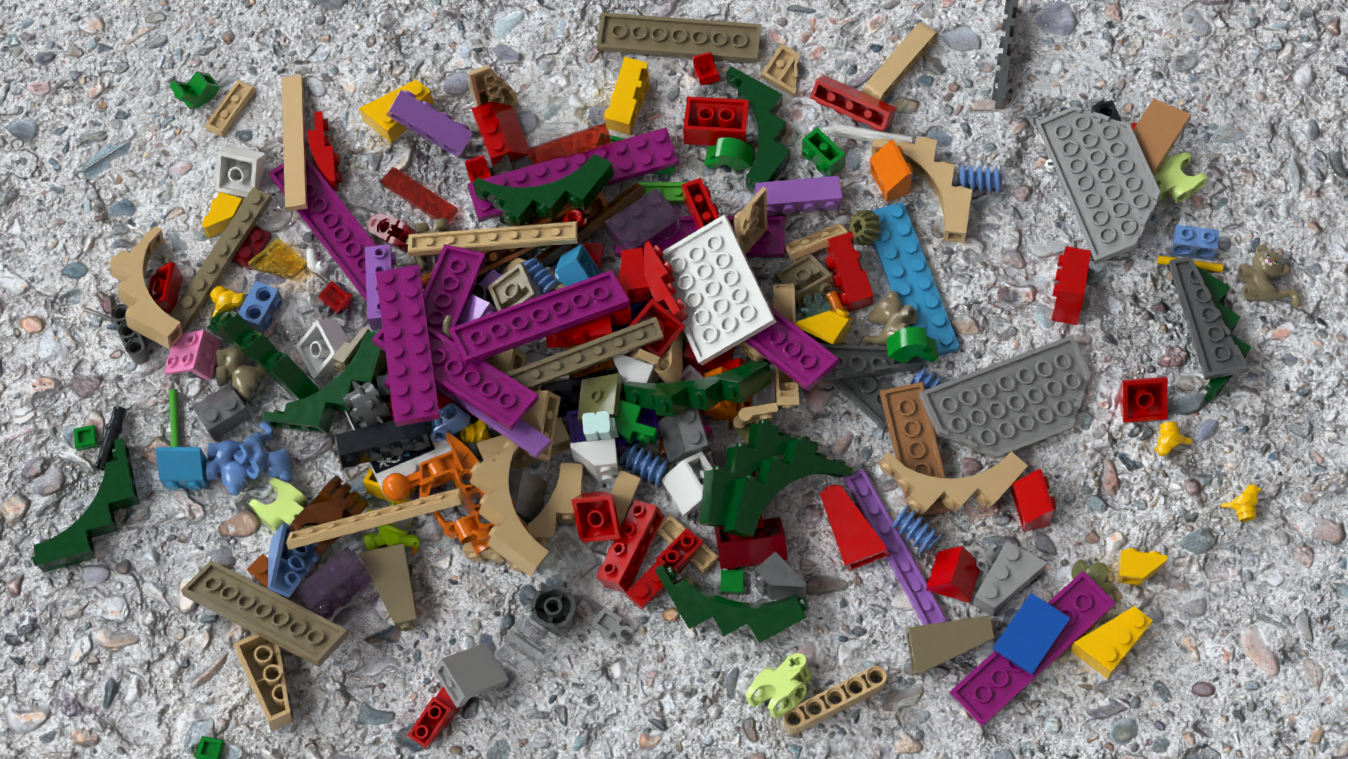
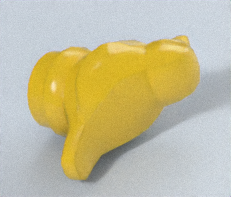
M221 285L215 287L210 293L212 302L216 304L212 318L217 314L242 306L245 301V293H237Z
M480 419L473 424L469 423L465 429L460 431L463 442L474 443L476 446V443L492 438L488 433L486 423Z
M1165 422L1160 424V436L1157 439L1158 446L1154 448V451L1159 456H1166L1180 444H1192L1193 440L1184 437L1180 433L1178 422Z
M1250 484L1233 501L1221 503V508L1235 510L1239 522L1254 520L1257 518L1256 505L1259 500L1258 494L1262 491V488Z

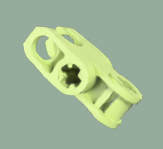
M1190 152L1171 155L1165 158L1157 170L1154 179L1161 192L1159 202L1170 196L1175 203L1182 202L1206 185L1208 180L1206 174L1201 173L1196 176H1187L1181 170L1191 163L1192 155Z
M273 477L269 483L278 493L276 501L265 505L253 499L249 505L266 526L277 532L283 522L289 525L304 509L303 506L308 499L291 484ZM306 525L300 530L313 527V525Z
M795 653L788 656L777 669L766 667L747 690L746 698L749 705L753 707L759 706L765 700L771 699L768 709L774 718H780L794 709L804 699L807 692L805 684L812 678V673L807 667L806 657L803 654ZM758 689H761L758 695L754 698L755 692ZM781 702V707L777 710V706Z

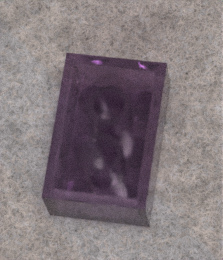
M655 188L605 221L607 235L620 251L642 248L644 255V247L647 241L651 242L654 246L661 244L682 230V219L661 192Z
M346 547L294 591L306 609L328 620L336 609L348 604L352 596L358 591H364L372 580L365 566Z

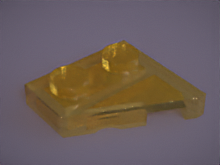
M279 238L248 262L251 269L291 280L307 268V262Z

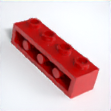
M825 75L816 79L810 95V99L815 100L818 104L828 106L837 113L850 116L853 120L871 126V128L882 132L891 127L898 109Z
M701 178L681 184L683 200L697 230L719 218L717 205L712 203L708 186L704 185Z
M634 500L632 506L627 511V516L622 526H620L622 538L614 540L608 549L603 564L598 569L596 577L604 587L623 593L630 589L665 517L658 506Z

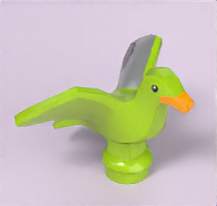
M414 517L378 526L379 533L370 532L365 535L364 542L368 551L380 549V546L384 544L394 546L404 543V546H410L413 555H416L421 539L418 535L406 534V529L412 524Z

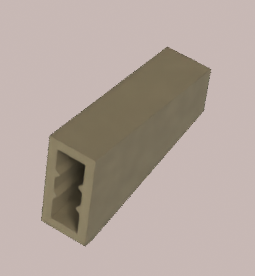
M404 543L360 553V558L397 630L411 631L416 626H420L408 554Z
M990 615L906 628L905 632L913 675L931 669L993 639V634L996 633L994 620H991Z

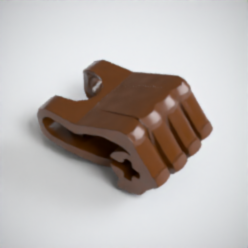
M335 475L311 503L297 515L290 524L289 529L294 532L306 525L317 526L359 515L369 504L364 499L359 501L358 499L361 495L355 490L350 493L349 491L352 489L350 484L345 482L341 485L342 479ZM339 537L318 542L314 547V551L318 555H322Z

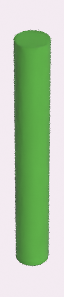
M171 389L169 390L171 447H180L178 390Z

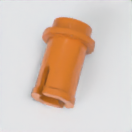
M837 291L830 292L825 296L831 310L837 311V308L847 311V308L843 307Z

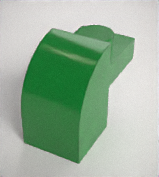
M196 71L188 83L173 80L169 86L174 92V96L184 102L189 109L199 108L209 102L221 88L211 74Z
M718 138L716 145L707 147L704 166L712 169L726 164L736 172L750 168L753 163L754 148L736 138Z
M906 327L896 331L886 339L888 357L904 364L916 355L931 362L939 358L937 341L926 336L925 328Z
M620 400L618 417H615L620 437L630 445L633 444L635 437L638 441L649 444V442L656 443L659 436L657 429L640 424L643 416L642 407Z

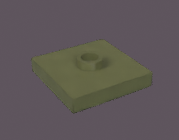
M619 373L582 380L577 417L579 422L583 423L582 416L584 413L594 412L596 414L600 411H607L610 418L618 417L622 376Z

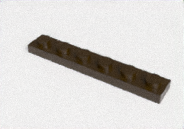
M636 182L587 219V225L581 226L578 229V243L552 245L538 255L536 259L544 268L554 266L559 261L558 258L561 255L575 248L581 241L585 242L590 239L593 232L606 227L610 223L609 220L615 216L622 215L629 205L641 201L643 195L647 193L646 190Z

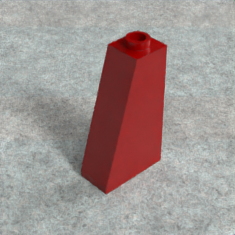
M831 485L826 487L825 491L820 492L843 563L849 571L891 556L889 549L841 485Z

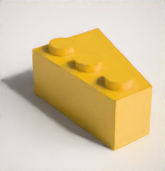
M624 57L617 83L611 96L610 106L604 114L607 129L631 135L650 86L647 62Z
M414 80L359 108L362 120L391 144L408 129L386 115L401 90L413 93L416 99L421 102L426 101L431 105L434 104L431 91L418 80Z
M1134 606L1075 641L1071 652L1106 679H1109L1149 630L1153 620Z

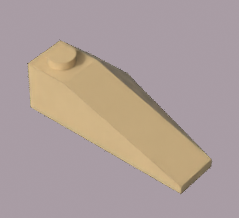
M489 65L469 72L470 92L475 107L488 102L501 103L513 107L519 105L515 90Z

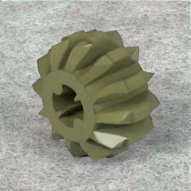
M872 210L856 211L855 215H851L852 221L848 223L850 225L848 232H853V241L856 244L862 246L873 245L874 241L879 240L878 234L882 233L880 226L883 224L879 221V215L872 212Z

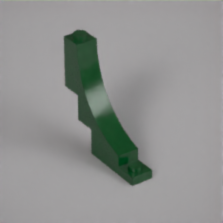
M730 66L726 71L727 83L732 88L737 89L738 99L749 100L748 113L755 124L758 134V151L754 163L745 177L746 188L754 194L755 183L775 181L790 161V149L779 144L786 134V121L775 116L783 105V94Z
M1196 266L1204 280L1205 286L1212 295L1211 299L1215 307L1219 309L1222 315L1221 318L1225 326H1228L1232 333L1241 316L1221 304L1226 298L1230 286ZM1172 279L1171 285L1175 287L1174 280ZM1231 334L1235 345H1238L1245 359L1251 346ZM1233 375L1211 379L1204 389L1207 391L1204 399L1212 404Z
M380 330L365 332L363 341L352 361L329 385L306 398L286 403L284 412L279 410L264 412L262 420L276 428L329 434L335 410L352 411V408L349 409L342 399L354 391L352 381H355L360 386L370 382L378 390L376 377L385 375L387 369L386 352L372 342V338Z
M123 438L114 440L115 448L112 449L115 460L106 462L102 483L87 510L63 532L44 542L33 545L35 552L32 554L33 563L43 573L96 558L92 538L118 531L114 511L140 504L129 447Z
M666 561L655 569L656 574L689 629L713 617L724 636L748 624L758 642L761 643L807 618L809 614V604L804 597L799 596L798 592L789 597L771 602H738L706 590L688 575L677 581L675 569L672 565L669 566Z

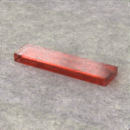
M602 122L527 148V152L532 165L556 158L571 157L612 143V138L606 123Z
M392 167L380 181L382 186L434 220L445 218L450 222L458 212L455 206L395 167Z

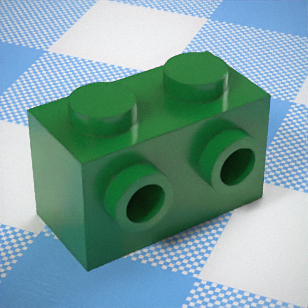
M818 127L802 139V155L806 160H811L821 174H825L827 177L834 176L845 167L846 154Z

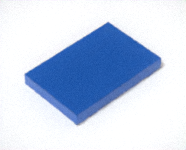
M1030 593L992 650L1032 676L1069 622L1070 617L1033 593Z

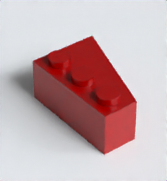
M852 231L829 238L827 257L825 258L827 269H831L833 272L832 278L835 288L839 287L841 292L839 298L842 305H846L848 312L873 305L874 297L866 271L862 269L858 259L861 257L859 250L855 251L853 247L854 235Z
M1065 246L1064 255L1059 254L1057 267H1061V269H1057L1055 281L1058 284H1054L1052 296L1056 298L1051 321L1072 325L1078 324L1085 294L1090 250Z

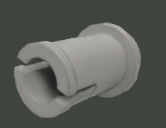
M990 544L983 555L977 557L976 565L981 571L990 570L1001 552L1000 547L993 552L997 546L996 544Z

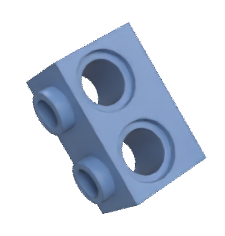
M1176 224L1172 235L1170 255L1191 256L1195 259L1213 261L1218 250L1219 230Z
M256 281L238 314L254 331L264 334L266 328L271 326L276 310L281 308L283 298L278 289ZM270 297L269 300L263 301L265 298ZM256 315H260L259 318L253 319Z

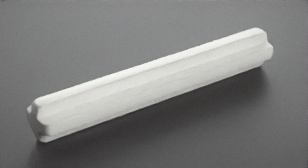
M833 123L831 128L832 135L873 142V139H887L890 141L894 139L895 142L906 141L910 144L913 142V137L850 125Z

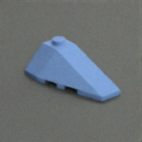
M283 522L271 538L268 552V589L289 598L321 555L314 551L317 543L289 550L286 542L290 532L293 531L289 529V524Z

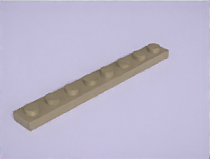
M254 187L251 189L169 314V316L181 322L182 334L187 331L211 291L215 288L271 202L272 198L270 195Z
M654 317L505 374L528 389H533L664 339V335L657 318Z

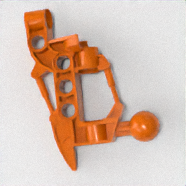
M446 433L445 437L452 451L421 462L419 471L405 476L400 473H392L388 475L382 483V491L389 500L401 501L407 497L411 488L419 486V498L430 495L431 488L453 480L457 489H462L464 495L462 501L469 515L455 522L450 521L448 523L439 511L433 512V515L442 526L445 535L452 539L458 538L461 544L471 542L477 555L490 548L487 544L491 536L488 534L494 527L492 523L484 524L480 521V519L484 518L478 513L482 505L474 504L471 501L475 498L481 500L485 493L473 484L465 485L462 482L465 479H471L473 474L470 471L478 460L465 444L450 433ZM517 514V516H518L519 520L521 521L522 525L525 527V529H526L527 532L529 533V531H528V529H527V527H526V524L524 523V521H522V519H521V518L519 517V515Z

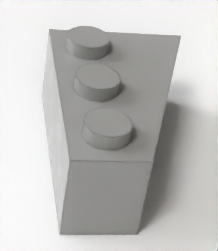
M1006 541L976 593L972 606L994 616L1014 599L1021 590L1025 589L1035 578L1044 573L1048 562Z

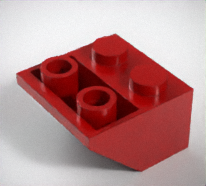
M1041 469L1030 473L1012 484L1011 494L1023 532L1048 527L1051 519L1054 517L1053 512L1056 510V503L1054 497L1049 496V481L1047 476H1043Z

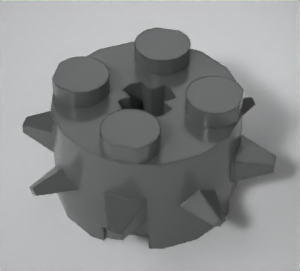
M352 381L354 391L342 399L349 409L352 408L350 414L356 423L360 421L359 425L361 428L380 423L384 424V422L389 421L392 414L386 403H383L375 387L370 382L360 386L355 381Z
M544 582L540 583L541 591L539 589L533 598L525 599V602L530 605L532 612L525 620L526 625L535 624L541 631L542 639H545L547 635L567 638L568 632L575 623L583 622L584 620L577 610V606L584 598L582 595L572 596L571 592L567 589V582H563L562 585L551 584L550 587ZM555 608H558V611L551 612V610L554 611Z

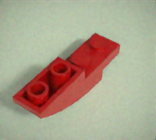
M322 111L314 112L315 130L307 131L310 149L323 178L334 191H339L338 183H342V178L337 165H340L341 162L339 153H335L334 147L331 145L330 136H327V131H330L329 119H325Z
M647 241L644 247V268L650 292L657 303L666 310L670 309L673 316L683 322L689 317L685 312L687 309L685 303L681 298L677 299L675 295L677 290L672 284L676 281L672 274L674 268L668 261H664L663 256L665 254L660 246H654L651 242Z
M686 528L656 558V563L625 593V596L643 610L655 597L658 598L666 590L655 572L657 566L666 561L669 566H673L678 577L701 548L703 541Z
M444 686L436 697H432L407 735L426 749L441 734L461 708H456Z

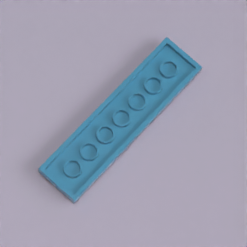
M904 202L872 210V212L880 216L879 221L883 223L880 226L882 233L878 234L879 240L874 241L873 245L890 290L898 293L903 307L911 305L917 311L916 323L909 324V326L926 329V336L937 341L938 356L959 351L960 346ZM919 357V358H920V362H921V361H924V360H927V359H924V358H922V357Z

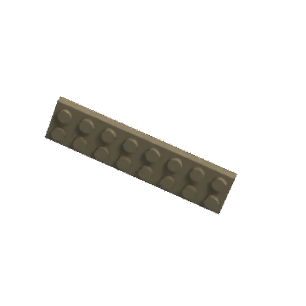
M602 12L596 48L597 51L686 58L711 52L713 60L758 63L762 24Z
M212 560L181 589L184 597L318 667L349 636L347 629Z

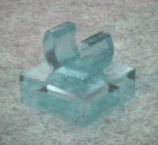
M814 293V302L811 301L810 296H805L804 302L807 306L801 308L802 315L812 317L830 311L829 302H822L821 293Z

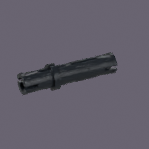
M113 406L111 418L105 426L106 433L94 466L98 470L105 471L106 462H110L113 456L114 440L118 439L119 434L122 433L123 428L121 427L127 412L123 407L118 406L117 409V406Z

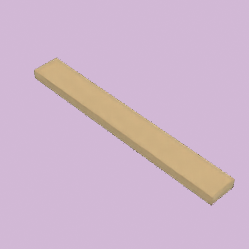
M301 74L282 78L285 208L287 212L308 208L304 89Z
M576 221L410 234L408 236L409 256L440 254L444 244L472 251L578 243V224Z
M458 488L290 532L286 544L290 550L462 505L464 495L462 489Z

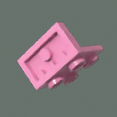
M205 330L183 333L170 349L164 373L171 375L191 371L205 380L212 379L217 361V350L220 349L222 341Z

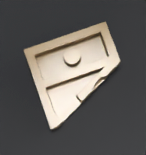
M781 43L762 71L760 78L794 97L796 93L799 53Z

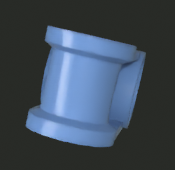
M449 403L439 410L441 419L427 421V424L431 427L430 438L433 441L440 442L446 440V433L453 435L465 429L470 423L471 416L455 403Z

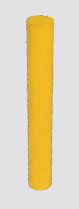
M1158 255L1157 264L1169 265L1170 260L1179 258ZM1193 260L1196 266L1205 271L1219 273L1223 271V264Z

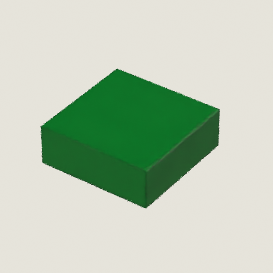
M95 425L74 428V442L77 451L99 447L97 427Z
M721 570L720 594H743L744 570Z
M202 736L195 758L221 759L226 742Z

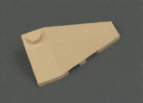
M764 186L750 200L746 207L734 217V232L744 254L767 231V188Z

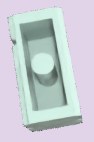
M600 411L596 414L594 412L583 414V432L587 441L619 438L615 417L610 418L607 411Z

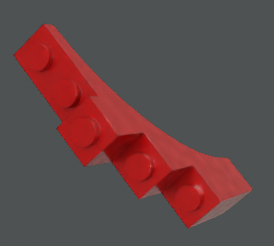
M642 248L621 250V267L617 280L628 297L629 304L650 301ZM628 306L546 336L547 348L582 345L612 333L611 326L632 323L631 308Z

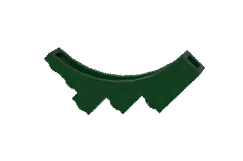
M594 154L582 167L572 174L541 186L525 188L506 187L477 177L473 182V187L477 198L482 201L486 200L492 203L496 209L502 210L504 221L510 226H524L535 211L542 217L547 216L554 220L567 202L574 208L579 207L585 211L614 176V170L611 162Z
M230 311L217 314L211 319V324L207 328L212 334L226 340L253 360L295 401L320 391L287 354L279 352L262 333L254 331L237 312Z
M750 360L727 372L695 380L671 383H639L629 381L624 384L626 402L639 405L642 408L656 410L657 415L675 417L689 407L709 410L723 400L742 403L770 385L772 381L769 363Z
M759 420L757 424L750 425L748 444L736 443V446L727 448L726 467L713 466L712 470L704 471L699 525L718 528L725 527L736 479L745 478L746 475L751 476L761 466L762 460L771 459V456L785 453L787 441L796 440L797 438L791 437L790 433L779 432L780 426L772 425L771 421ZM797 436L810 440V437L807 436ZM810 441V444L817 446L816 451H818V442Z
M797 437L796 440L787 441L784 458L771 456V459L762 460L758 478L746 475L745 478L736 479L724 532L742 538L753 537L765 508L776 494L787 485L808 475H829L837 478L851 477L853 468L846 466V462L833 459L832 461L826 459L827 456L825 454L816 453L817 446L810 444L808 439Z

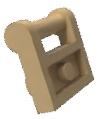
M777 402L742 408L738 416L733 419V426L736 429H742L748 423H758L759 420L769 421L773 419L778 412Z

